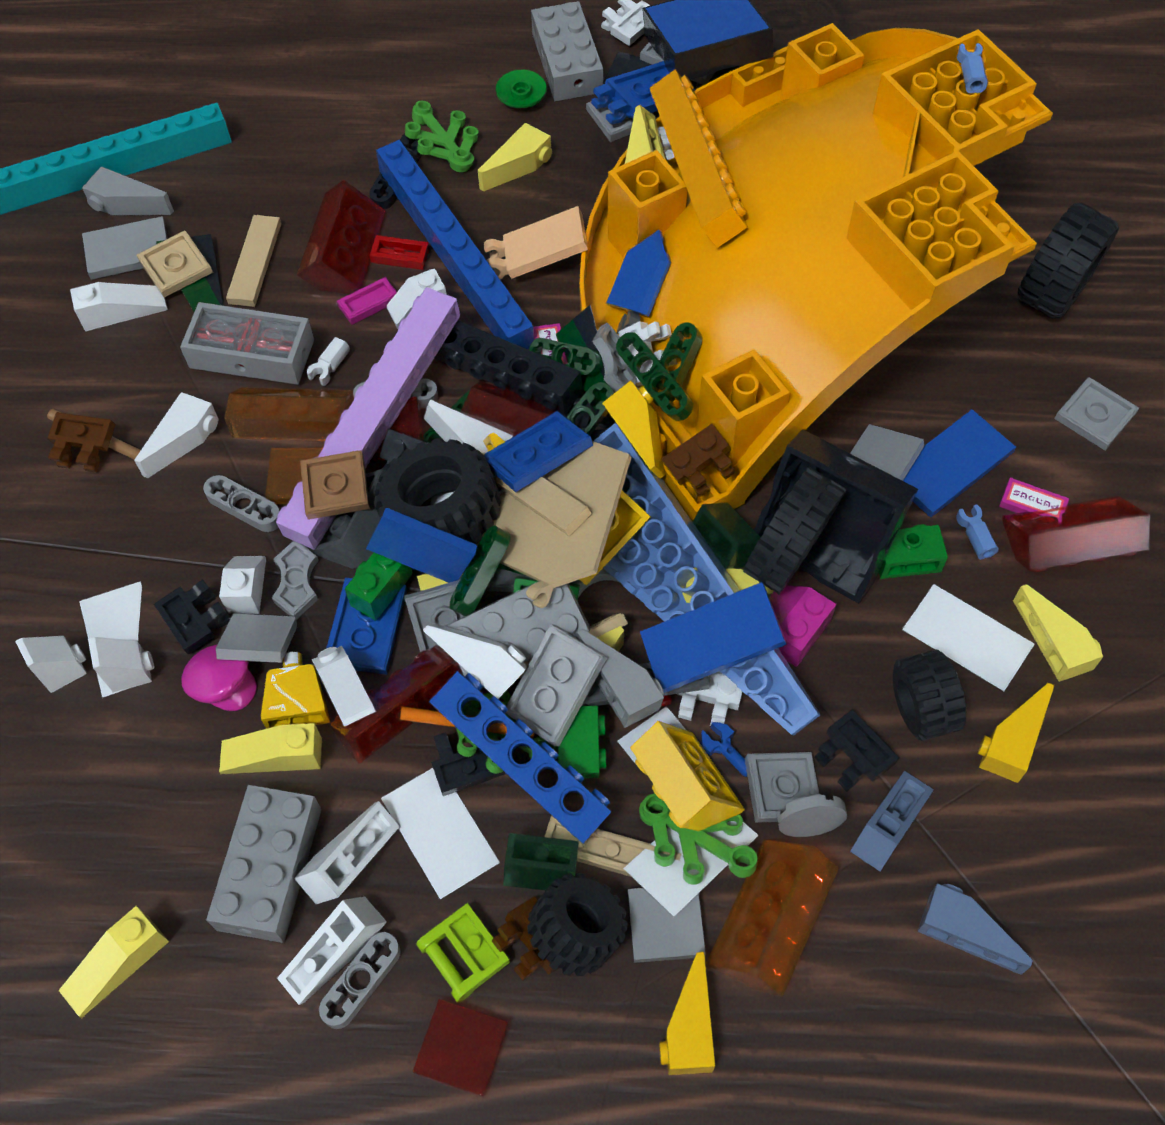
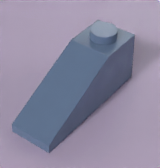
M904 771L868 821L850 852L878 871H881L934 789Z
M936 884L929 894L917 932L1020 975L1031 967L1033 960L972 897L964 895L963 891L954 885Z

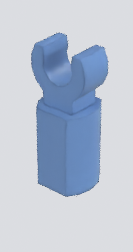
M976 43L974 52L967 51L964 44L959 46L957 60L961 63L967 93H981L988 84L984 62L981 57L983 47L980 43Z
M978 505L973 506L971 510L973 517H968L963 509H959L956 515L957 521L962 527L966 528V535L977 557L981 560L995 555L999 548L986 523L981 520V508Z

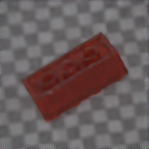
M343 179L324 195L297 275L322 291L351 294L361 289L370 262L369 255L375 237L379 234L386 211Z
M1119 496L1068 504L1059 508L1002 516L1015 559L1029 571L1042 572L1047 570V567L1058 565L1071 567L1075 566L1077 562L1087 560L1104 561L1107 557L1116 555L1133 556L1136 552L1149 550L1150 514ZM1065 510V513L1062 514L1061 524H1058V519L1056 517L1038 515L1046 512Z
M435 645L430 650L420 652L410 665L392 673L387 682L378 689H371L367 692L376 712L345 727L339 715H337L330 724L335 736L358 764L362 763L414 723L412 721L400 720L402 706L425 710L434 708L429 701L457 671L460 673L458 662L438 645Z

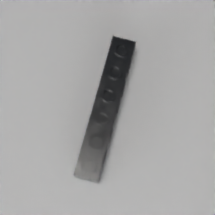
M458 320L434 359L446 363L453 369L465 371L476 379L488 381L499 389L509 390L518 394L522 399L532 400L550 411L555 410L564 415L583 391L580 371Z

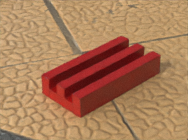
M376 235L369 256L371 263L424 270V262L427 260V253L429 254L430 247L429 242Z

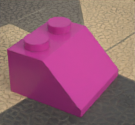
M786 585L780 594L773 592L769 599L787 645L778 649L786 661L797 667L831 622L836 603L810 587Z

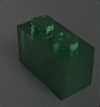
M729 503L702 504L693 520L694 525L725 569L744 567L757 542L761 539Z
M509 833L504 863L503 886L546 891L558 877L562 878L565 874L569 873L575 877L579 841Z

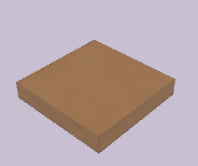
M362 450L300 461L305 515L308 520L370 509Z

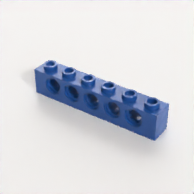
M457 671L429 701L431 705L575 838L584 844L611 813L607 808L610 801L597 789L590 793L581 784L584 777L572 766L569 765L564 769L555 761L559 755L548 744L543 742L539 746L532 740L530 736L534 732L524 722L518 719L514 723L505 715L508 708L495 696L490 700L480 692L483 685L470 673L464 677ZM475 700L481 703L480 713L476 717H466L463 714L464 705L468 701ZM495 723H501L507 728L506 736L499 741H493L488 737V729ZM527 746L532 750V758L528 763L518 764L513 760V752L517 747ZM545 769H552L558 775L556 785L551 788H544L538 783V776ZM576 792L583 797L584 805L579 811L571 812L565 808L563 800L568 793Z

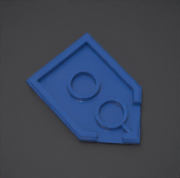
M657 230L627 251L607 299V305L627 311L630 310L649 317L671 264L669 255L666 253L663 245L664 238L660 230Z

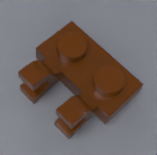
M56 412L47 438L54 444L48 458L57 461L56 465L58 467L70 469L72 463L71 447H80L81 451L77 456L76 463L84 465L83 469L85 471L97 473L99 467L98 452L99 450L108 451L116 424L110 419Z
M710 424L661 458L678 484L682 485L688 480L699 497L710 491L705 478L700 472L712 463H714L725 479L736 473L735 469L731 466V460L726 455L731 451L730 446L713 424Z
M535 896L508 912L505 918L507 923L499 927L497 931L500 934L492 939V943L499 952H502L519 939L528 948L529 951L520 958L522 962L514 968V971L522 981L541 967L544 968L548 975L556 971L549 966L550 962L546 958L542 960L537 955L540 952L537 947L533 948L530 942L533 935L528 934L527 926L530 923L528 920L529 913L538 901Z

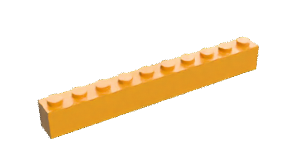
M675 69L649 89L700 226L718 248L748 228L743 218L747 212L739 201L740 196L732 185L734 182L726 170V163L720 156L722 153L714 142L716 139L709 129L710 125L703 115L705 113L698 103L699 99L693 91L692 83L686 75L681 77Z

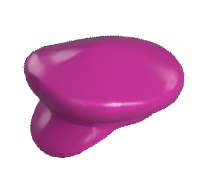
M217 645L209 646L196 653L188 661L181 678L183 690L189 697L198 702L210 703L226 711L241 710L253 700L257 685L254 676L248 669V661L217 659L215 649Z

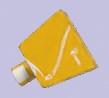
M299 652L286 653L283 658V668L271 669L266 674L261 710V720L266 729L288 724L315 723V725L330 723L317 671L312 664L303 665L302 654Z

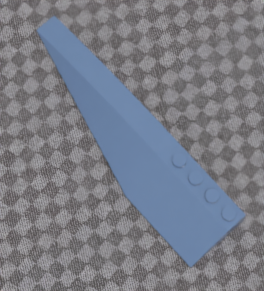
M615 422L596 438L594 442L628 453L631 456V462L622 490L650 518L603 567L605 571L616 578L623 587L635 595L664 622L740 591L664 480L658 478L648 468ZM694 577L693 584L686 588L687 581ZM682 592L692 596L690 603H686ZM778 648L720 671L793 736L820 716L819 711Z

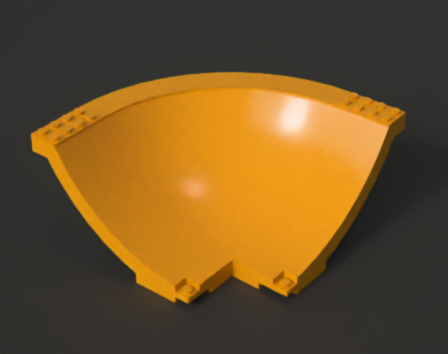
M831 23L788 42V46L773 52V57L741 66L694 90L699 99L698 103L705 113L703 115L710 125L709 129L716 139L714 142L722 153L720 156L727 165L726 170L734 182L732 185L740 196L739 201L747 212L743 218L748 228L718 248L700 226L675 157L667 160L656 149L625 164L626 150L614 168L608 171V177L602 185L589 216L585 233L588 250L581 252L580 311L582 312L591 305L597 331L599 327L608 323L617 333L618 325L623 315H627L628 311L607 305L606 302L626 253L657 230L662 232L664 238L663 245L666 253L669 255L671 264L649 317L639 314L640 321L646 322L648 325L653 322H659L660 327L668 324L670 325L671 333H673L678 325L689 322L695 325L703 337L702 344L681 386L693 402L692 413L686 419L676 421L670 418L653 401L650 403L657 412L662 457L710 424H713L730 446L731 451L726 455L731 460V466L736 472L725 479L714 463L703 469L700 473L705 478L710 491L699 497L688 480L679 485L663 463L665 476L662 479L697 529L745 504L748 496L784 454L787 445L802 429L806 430L838 397L873 366L949 308L986 284L1004 275L1009 262L1035 249L1037 243L995 202L998 190L974 166L1022 143L1026 132L1050 121L1053 112L1033 95L1037 83L979 29L956 38L926 29L890 28L872 31L849 40ZM976 43H980L983 47L981 57L984 62L988 84L981 93H967L961 63L957 60L959 46L964 44L967 51L974 52ZM659 116L656 119L658 128L663 127L661 118ZM690 335L689 337H684L683 341L685 339H691L692 335ZM670 337L664 340L652 341L653 353L658 350H665ZM676 358L677 364L668 367V371L676 370L681 364V359ZM675 398L672 403L676 409H679L681 407L680 402Z

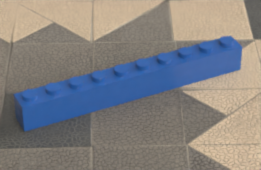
M400 139L376 149L379 171L383 178L394 190L397 198L492 334L525 349H529L534 340L532 323Z

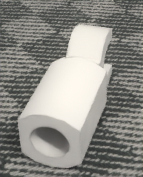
M335 337L318 358V363L310 365L307 369L308 379L312 380L317 374H321L319 377L321 385L325 386L328 384L330 373L336 370L349 353V345Z

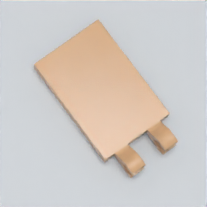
M579 206L504 234L503 241L496 239L486 240L484 242L485 252L495 250L490 252V258L486 261L492 269L497 268L494 269V272L499 279L508 274L513 279L588 250L583 215Z

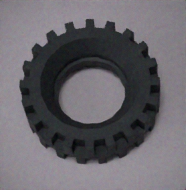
M809 467L803 473L800 480L796 482L792 491L787 495L772 521L763 532L764 534L749 556L743 572L758 582H763L766 587L780 594L819 538L847 489Z

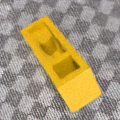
M630 380L602 404L648 468L661 479L665 474L663 461L661 460L662 451L657 412L650 404L654 399L644 386L638 389Z
M1047 683L1001 722L990 737L984 735L977 753L983 756L979 768L1016 783L1022 779L1029 767L1054 689L1053 684Z
M704 952L696 953L665 1036L666 1041H659L661 1065H668V1075L713 1073L715 1068Z

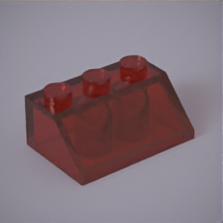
M483 381L478 382L471 388L461 409L462 414L511 434L513 437L556 412L555 410L550 411L532 400H525L514 392L502 390Z

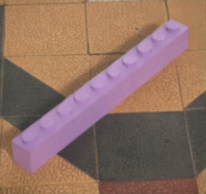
M428 287L425 288L421 296L416 297L407 318L402 319L398 332L393 340L388 341L384 354L379 362L372 366L368 379L363 386L357 389L354 401L349 409L344 410L341 414L338 426L333 433L327 436L324 448L318 457L362 450L365 468L367 467L385 438L388 429L392 427L459 319L460 311L456 298ZM300 481L295 486L293 496L287 506L282 507L279 511L276 524L284 537L315 550L336 515L308 520L305 515L302 481Z

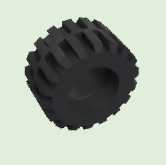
M936 649L896 660L893 668L894 694L901 716L911 733L918 740L924 741L962 730L966 722L965 696L957 672L945 654Z
M569 873L565 874L562 878L558 877L554 880L533 906L528 917L530 921L527 926L528 934L533 935L530 940L533 948L537 947L540 951L537 955L542 960L546 958L550 962L549 966L554 970L559 967L562 969L563 974L569 976L573 971L576 976H584L587 972L592 974L597 971L624 941L626 936L624 932L627 930V921L623 919L626 916L624 908L619 906L620 899L618 896H613L609 892L611 888L606 884L604 886L599 884V879L593 876L587 879L585 874L577 873L575 877ZM569 917L578 921L585 931L575 926Z

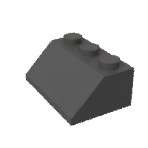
M382 469L366 474L370 509L336 515L316 549L310 548L311 552L318 557L352 569L358 568L363 561H367L374 552L367 550L366 547L380 520L374 504V492L376 484L380 483L378 479L383 471Z

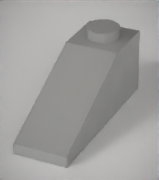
M100 167L82 187L90 207L110 215H171L174 212L167 192L104 167Z
M581 630L577 632V639L608 657L595 681L624 728L659 711L664 699V692L657 679H652L646 669L587 631Z

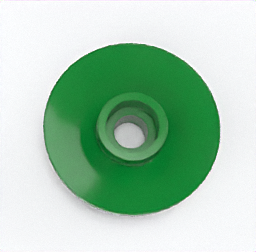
M530 70L510 71L504 74L496 84L498 99L505 105L514 108L533 106L539 103L546 94L545 80L539 74Z

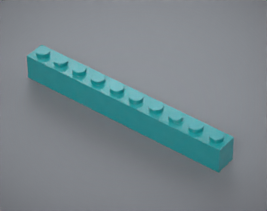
M218 103L205 105L168 118L0 168V215L82 190V187L100 167L127 176L232 143Z

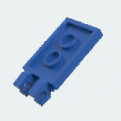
M664 61L606 79L605 84L594 88L593 93L598 98H592V105L596 109L608 106L612 114H606V120L611 125L621 123L626 116L634 118L635 107L641 105L650 113L658 111L649 88L669 74Z

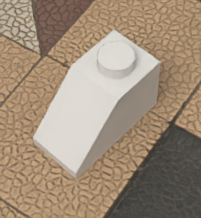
M435 268L409 277L386 305L397 329L402 319L407 318L412 310L416 297L421 296L426 287L446 294V288Z
M234 556L223 568L219 597L228 614H260L266 564L265 556Z
M64 636L28 637L15 641L27 666L51 693L87 674L82 665V662L86 660L82 650L77 643L71 646Z
M100 637L88 639L93 669L113 693L152 682L150 670L154 669V663L151 653L144 651L138 641Z

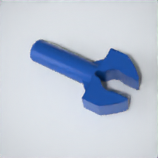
M712 722L711 729L720 736L721 743L711 740L709 735L702 730V747L709 757L713 753L722 754L743 777H747L745 759L731 745L734 731L727 724Z

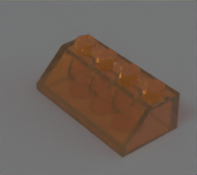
M240 387L229 394L224 419L232 438L325 441L327 436L333 433L338 426L343 411L349 409L354 401L353 391Z
M764 839L757 853L756 871L751 876L745 878L706 964L757 991L783 997L839 868L815 846Z

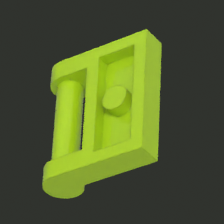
M468 903L422 936L416 943L423 954H428L452 988L451 995L457 1003L469 997L475 989L510 963L506 954L503 951L499 952L492 943V935ZM447 937L473 973L465 980L438 945L439 941Z

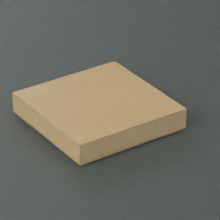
M185 230L136 255L164 298L213 273L211 266Z

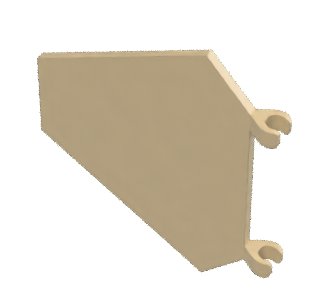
M592 441L593 446L542 476L587 506L592 513L570 536H567L504 491L500 494V511L497 519L492 521L495 526L510 534L509 546L500 563L539 581L531 585L526 591L527 597L534 600V606L538 608L546 607L550 601L553 588L597 573L631 462V456L628 453Z

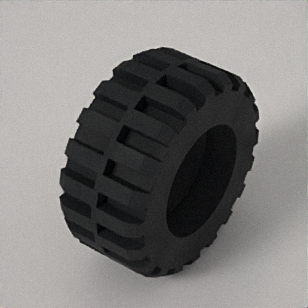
M1074 203L1054 226L1027 269L1017 292L1020 300L1053 319L1063 317L1083 291L1108 252L1119 231L1117 222L1083 203Z
M435 439L433 443L429 444L422 442L416 444L417 447L412 450L408 448L401 452V457L398 459L394 458L388 464V470L382 471L378 479L380 483L376 484L374 492V504L380 518L385 508H389L477 544L481 541L482 534L494 525L492 520H496L498 517L501 495L485 456L467 443L463 442L461 444L460 441L449 439L448 442H444L442 439ZM445 491H455L442 502L420 507L426 500L436 494Z

